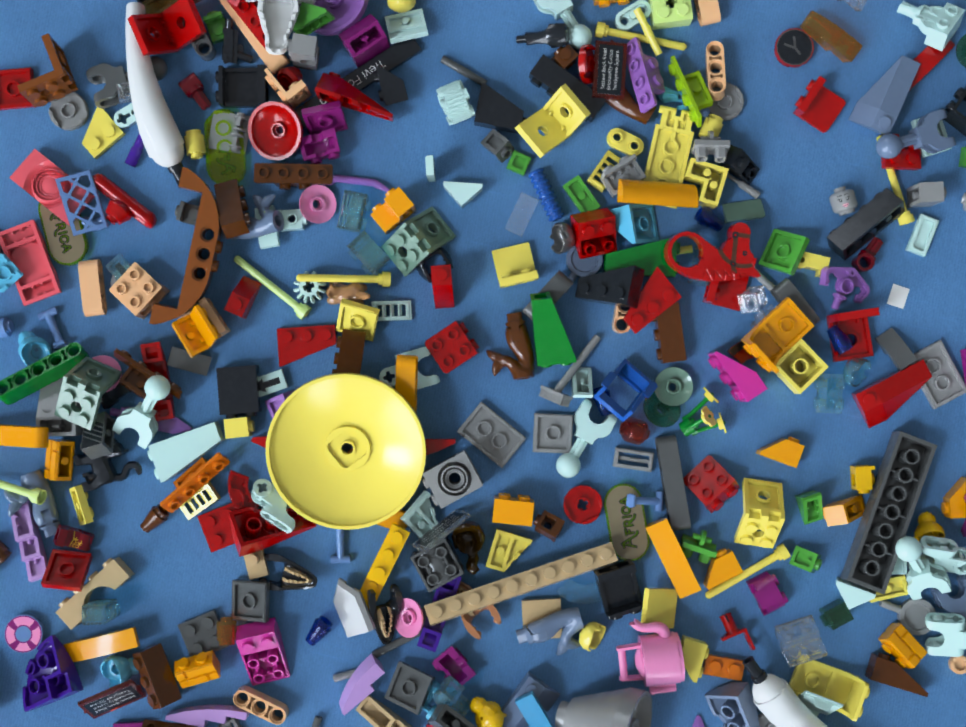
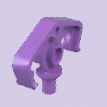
M826 266L821 270L819 285L828 286L831 273L837 278L835 283L837 293L832 294L834 301L831 308L834 310H838L841 302L846 301L847 298L844 295L851 293L854 290V286L860 288V293L856 294L853 299L854 303L861 304L870 293L868 284L855 268Z

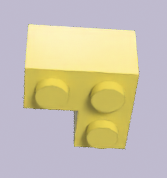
M692 157L689 159L683 180L700 185L698 205L709 209H715L718 206L729 169L708 162H696V159Z

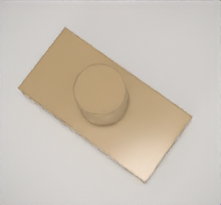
M264 550L244 555L250 580L270 574L267 561L264 558Z

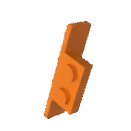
M220 452L216 453L208 461L201 457L173 482L176 489L160 502V506L173 513L230 463V460Z

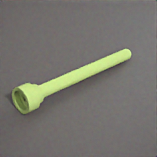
M240 256L234 257L236 264L290 305L298 318L303 320L310 313L312 308L306 303H298Z
M0 480L1 489L26 496L32 503L42 505L47 498V491L44 489H28Z

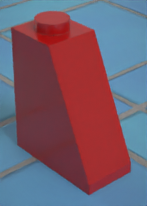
M451 264L431 266L435 309L455 307Z

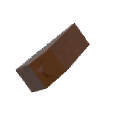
M881 652L878 655L871 653L865 673L866 677L879 683L928 697V692L896 662L891 660L890 655Z

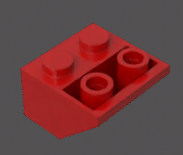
M608 208L570 215L571 228L575 234V246L580 259L617 251L616 218Z

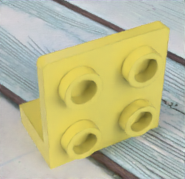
M528 242L492 251L500 289L538 280V273L535 269Z

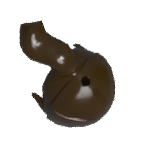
M467 520L455 526L452 532V540L455 549L458 548L460 552L468 555L466 569L469 573L475 575L480 570L478 568L479 556L477 553L482 549L485 534L478 523Z

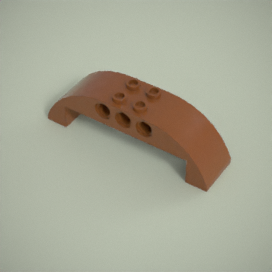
M182 167L178 187L202 193L179 303L178 307L161 303L153 304L150 324L164 323L189 312L206 294L213 273L217 272L219 267V261H216L217 254L222 252L223 242L220 241L222 228L216 197L209 186L197 174L186 167ZM208 230L214 232V237L211 240H207L205 237ZM204 249H208L210 252V256L206 260L201 256ZM200 268H203L206 272L203 279L197 275V271Z

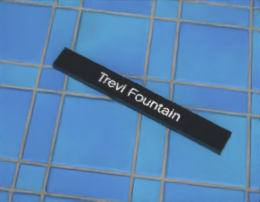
M415 39L395 43L342 79L359 91H362L375 82L373 71H376V66H381L391 72L422 50ZM316 95L296 108L294 111L301 120L302 128L304 129L306 124L301 109L329 102L319 100Z

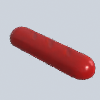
M95 174L92 176L97 190L110 200H118L130 210L131 216L147 228H153L156 225L157 218L153 212L118 187L105 175Z

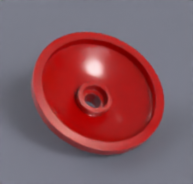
M269 101L259 105L252 112L248 122V136L253 148L261 156L269 160L279 161L291 157L298 150L302 142L303 128L299 116L289 105L279 101ZM280 127L283 128V132H282V133L279 131V128H280Z

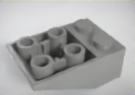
M63 377L40 389L36 426L49 427V436L82 435L83 427L54 415ZM75 402V405L78 408L82 409L80 403Z

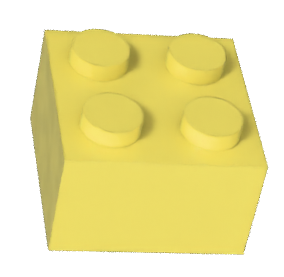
M801 338L777 362L776 367L779 369V372L776 375L794 394H801L829 366Z

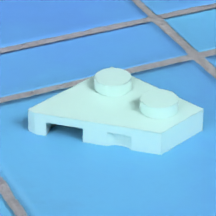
M426 490L421 493L400 518L420 539L438 525V521L435 519L434 507L431 506L429 499L431 495Z

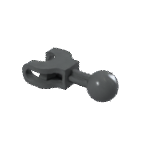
M150 56L158 81L162 80L168 71L167 64L159 56ZM102 63L86 71L87 79L92 84H106L102 90L94 94V103L98 108L104 109L118 105L123 100L124 95L130 92L128 73L122 65L112 67L109 64Z

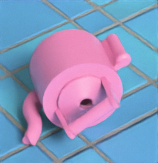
M634 618V621L630 622L629 625L635 630L645 633L654 632V634L638 635L637 643L616 647L620 669L619 681L643 680L645 687H649L651 695L677 691L676 683L685 681L684 657L678 632H670L668 626L662 622L642 623ZM636 649L634 661L640 674L628 675L626 651Z

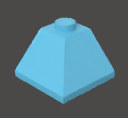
M628 204L611 209L616 218V231L632 244L659 241L653 205Z

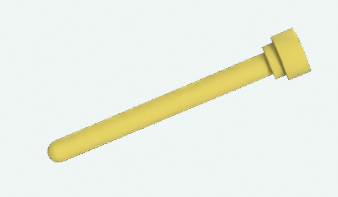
M597 22L594 37L603 38L608 35L627 40L637 37L640 42L649 44L646 36L643 34L609 28V25H606V23ZM655 37L659 46L681 51L687 48L685 43Z
M886 169L893 193L904 201L895 170ZM905 201V212L897 218L899 226L915 221L913 213L911 214L910 210H907Z
M382 271L378 275L298 274L296 280L299 282L378 283L382 287H390L391 273Z
M783 543L778 545L773 554L743 570V573L710 589L705 593V597L707 599L713 598L776 560L780 561L790 558V553Z

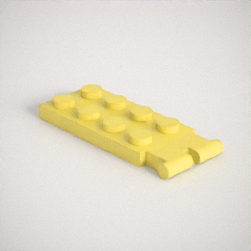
M660 105L658 113H662L660 124H655L644 172L646 178L643 181L683 183L694 132L691 131L693 122L690 120L689 111L681 110L679 117L676 116L677 108ZM664 206L668 208L677 209V207L674 206Z

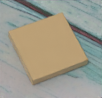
M560 598L521 600L522 621L526 627L531 622L561 610ZM562 628L552 638H560Z

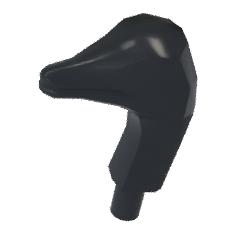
M565 23L549 24L545 30L526 32L525 35L517 36L516 42L518 44L526 43L527 46L548 44L551 48L562 47L569 43V30Z

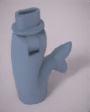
M271 194L264 198L259 195H253L255 206L258 208L262 219L250 217L251 224L248 225L250 233L230 239H252L283 231V215L278 210L269 209L276 195ZM222 230V236L224 239H226V236Z
M36 470L21 476V487L28 489L41 488L47 491L45 502L42 505L33 503L32 512L36 524L41 527L40 530L44 531L45 537L48 538L55 535L61 522L58 521L59 514L54 495L47 479L44 478L42 470ZM4 490V496L10 502L8 516L11 517L29 498Z
M572 607L556 611L542 619L529 623L527 627L523 625V629L516 630L519 644L526 642L533 644L551 639L564 627L556 653L559 656L566 653L568 649H576L581 646L579 641L572 638V636L583 629L584 625L579 608Z

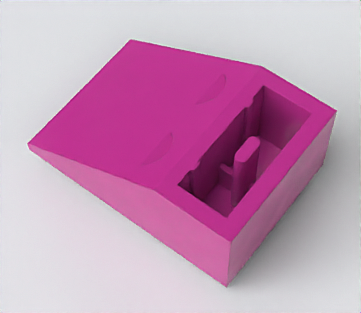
M717 351L708 353L710 365L714 369L717 368L719 370L721 381L725 385H729L732 389L730 393L736 401L749 402L768 389L757 372Z
M275 617L269 618V622L266 623L252 622L237 626L236 644L252 686L290 677L281 632Z

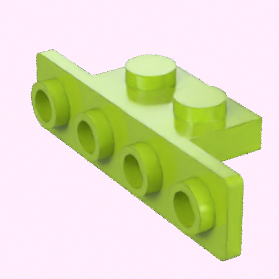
M671 56L670 64L668 65L670 75H674L676 88L683 94L682 101L684 106H688L690 110L689 117L691 122H695L697 128L702 127V115L699 110L713 106V99L700 71L683 75L675 56Z

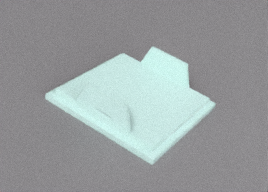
M807 690L798 695L800 700L816 717L819 713L829 715L844 706V704Z

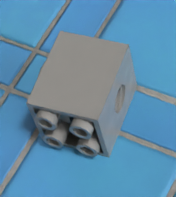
M465 449L425 470L421 478L426 489L430 487L433 493L431 498L435 506L440 505L441 509L483 486V481ZM458 473L461 479L458 482H453L450 479V474Z

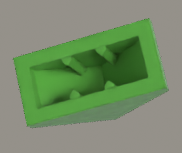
M302 2L293 31L298 34L309 35L334 20L335 17L326 8Z
M811 490L795 496L804 525L823 519L822 494L820 492Z

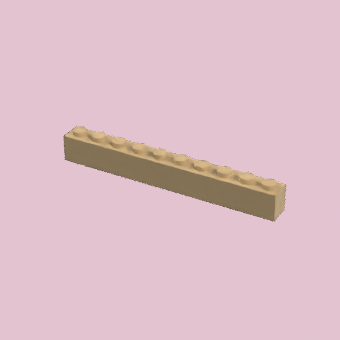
M612 542L424 605L430 626L614 564L618 561Z

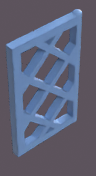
M90 169L55 179L73 236L109 227ZM88 175L90 181L89 188L78 183L82 176ZM69 181L73 183L68 194L63 191L61 182ZM76 185L86 190L81 201L71 196ZM89 193L95 196L97 202L95 208L84 203ZM69 198L80 203L75 213L69 210L67 203ZM83 205L93 210L88 221L78 216ZM96 212L101 215L103 224L95 225L91 223ZM75 218L86 223L82 230L76 231L74 225Z

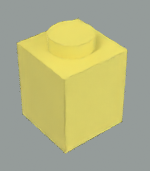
M251 417L223 419L225 439L252 436V432L255 431L254 421L251 420Z

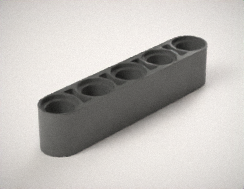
M672 434L655 437L668 522L673 531L690 529L691 522L676 436Z

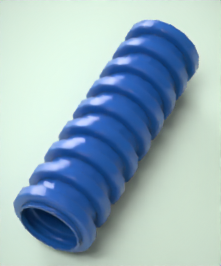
M539 168L529 173L528 177L532 179L531 183H534L533 188L537 190L536 194H539L538 199L542 201L541 205H544L543 210L547 211L546 216H549V222H554L564 217L565 213L561 211L562 207H559L560 202L556 201L557 196H554L555 192L551 190L552 185H549L550 181L546 179L547 174L543 173L545 171L544 168Z

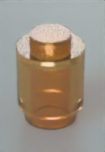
M221 617V621L217 622V641H219V646L235 645L237 621L232 620V617Z

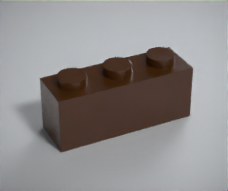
M237 178L215 184L220 225L226 239L250 233L248 225L251 224V219L248 212L246 213L249 208L246 199L243 198L246 197L244 186L239 185Z
M675 302L652 321H655L656 329H653L654 340L658 341L656 357L657 360H660L661 364L687 360L679 302Z
M343 329L342 336L337 338L336 348H340L339 353L335 352L334 364H337V368L332 369V374H360L366 332Z
M161 643L151 645L132 654L134 658L133 664L141 676V685L146 689L148 703L153 709H161L182 698Z

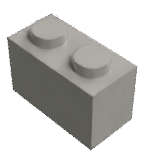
M943 181L920 182L907 188V207H931L945 201L944 198H946L947 191Z

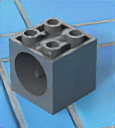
M447 534L432 541L427 546L412 552L410 556L429 593L464 574L465 568Z

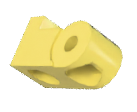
M804 252L797 270L804 268L816 271L815 277L820 278L821 270L829 266L830 257Z

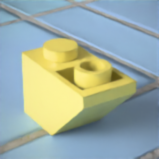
M682 635L681 645L685 670L690 679L697 683L698 678L702 677L704 670L702 664L704 659L708 657L709 648H707L708 645L705 641Z

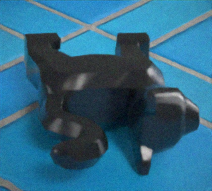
M115 438L113 454L92 460L88 456L81 454L73 457L76 466L91 465L93 474L90 472L82 474L86 479V482L81 483L84 493L98 489L104 484L127 479L131 469H135L136 473L140 475L142 474V467L138 462L129 461L124 465L122 472L117 473L111 458L120 457L129 452V449H124L122 444L117 442Z

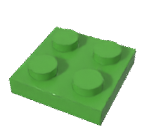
M773 229L758 264L762 267L794 276L810 240L801 235Z

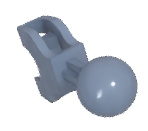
M945 109L933 111L921 117L916 127L908 131V135L898 137L895 134H885L881 136L876 143V151L879 156L885 159H892L900 154L902 148L912 145L914 150L921 148L931 154L957 145L953 136L943 137L937 131L939 121L947 118Z
M966 574L957 576L959 590L952 597H949L947 593L942 594L938 589L932 587L930 591L936 605L950 613L964 616L966 622Z

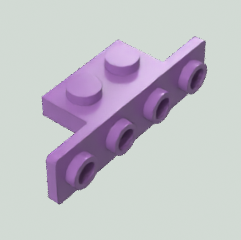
M634 37L623 46V52L640 112L646 113L657 105L655 94L661 95L665 92L664 80L660 74L659 63L656 58L643 54L639 38Z

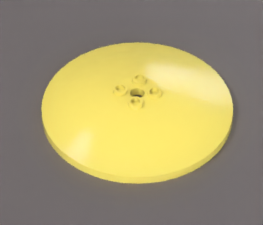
M334 373L315 378L303 384L281 404L268 430L265 452L266 463L277 492L296 513L324 527L344 530L360 529L378 524L390 518L411 499L420 484L424 472L426 441L416 412L410 403L394 388L367 375ZM349 443L353 446V450L347 453L343 451L342 445Z

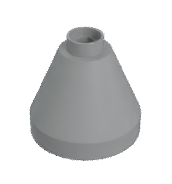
M628 687L574 697L570 702L561 701L556 712L555 726L651 727V694L646 690Z

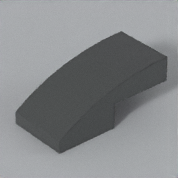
M889 328L874 338L883 352L889 355L898 370L904 369L917 360L910 348L893 328Z
M172 346L166 365L207 376L212 357L198 354L191 358L186 350Z

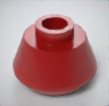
M293 66L281 68L277 74L279 84L286 91L289 90L288 87L293 82L303 80L301 71Z
M118 200L109 201L105 211L107 214L106 219L114 225L116 223L120 225L131 219V212L123 203Z

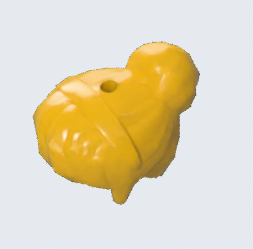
M926 511L918 516V526L914 532V538L918 541L923 536L945 538L943 527L936 522V518L931 512Z
M479 696L474 697L470 702V710L475 713L477 727H503L504 718L507 717V714L501 711V707L497 702L486 701L485 698Z

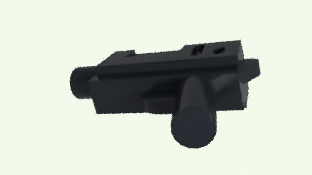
M225 19L222 60L225 64L228 62L237 64L238 59L251 64L253 56L244 53L243 45L238 44L239 29L233 28V19Z
M119 383L113 390L102 395L101 404L103 409H110L120 401L119 399L132 391Z

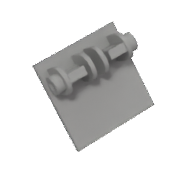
M214 110L207 148L246 155L250 116H245L241 112L234 114Z

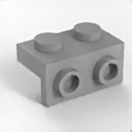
M635 154L631 156L626 155L615 166L609 165L603 169L600 180L612 198L617 196L619 179L644 180L646 178L645 173L636 161L637 156Z

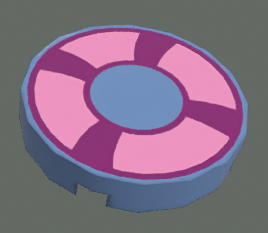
M27 613L19 614L9 620L4 631V638L8 647L22 654L35 650L43 642L45 636L43 623L35 615Z

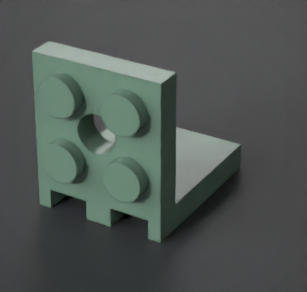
M432 206L404 222L381 248L404 277H406L431 253L452 241L456 235Z
M86 356L63 376L54 415L91 431L95 426L102 395L120 379L122 371ZM75 402L80 403L82 409L78 408L75 405Z

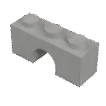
M293 33L292 39H288L287 51H289L290 61H293L294 67L317 71L320 54L319 47H317V36Z

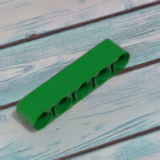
M77 342L68 344L1 380L0 400L7 405H11L62 378L86 356L90 358L89 354Z

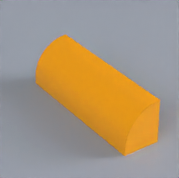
M619 179L618 203L698 208V190L694 184Z
M662 518L649 523L646 526V530L679 598L682 599L701 591L702 589L668 519Z

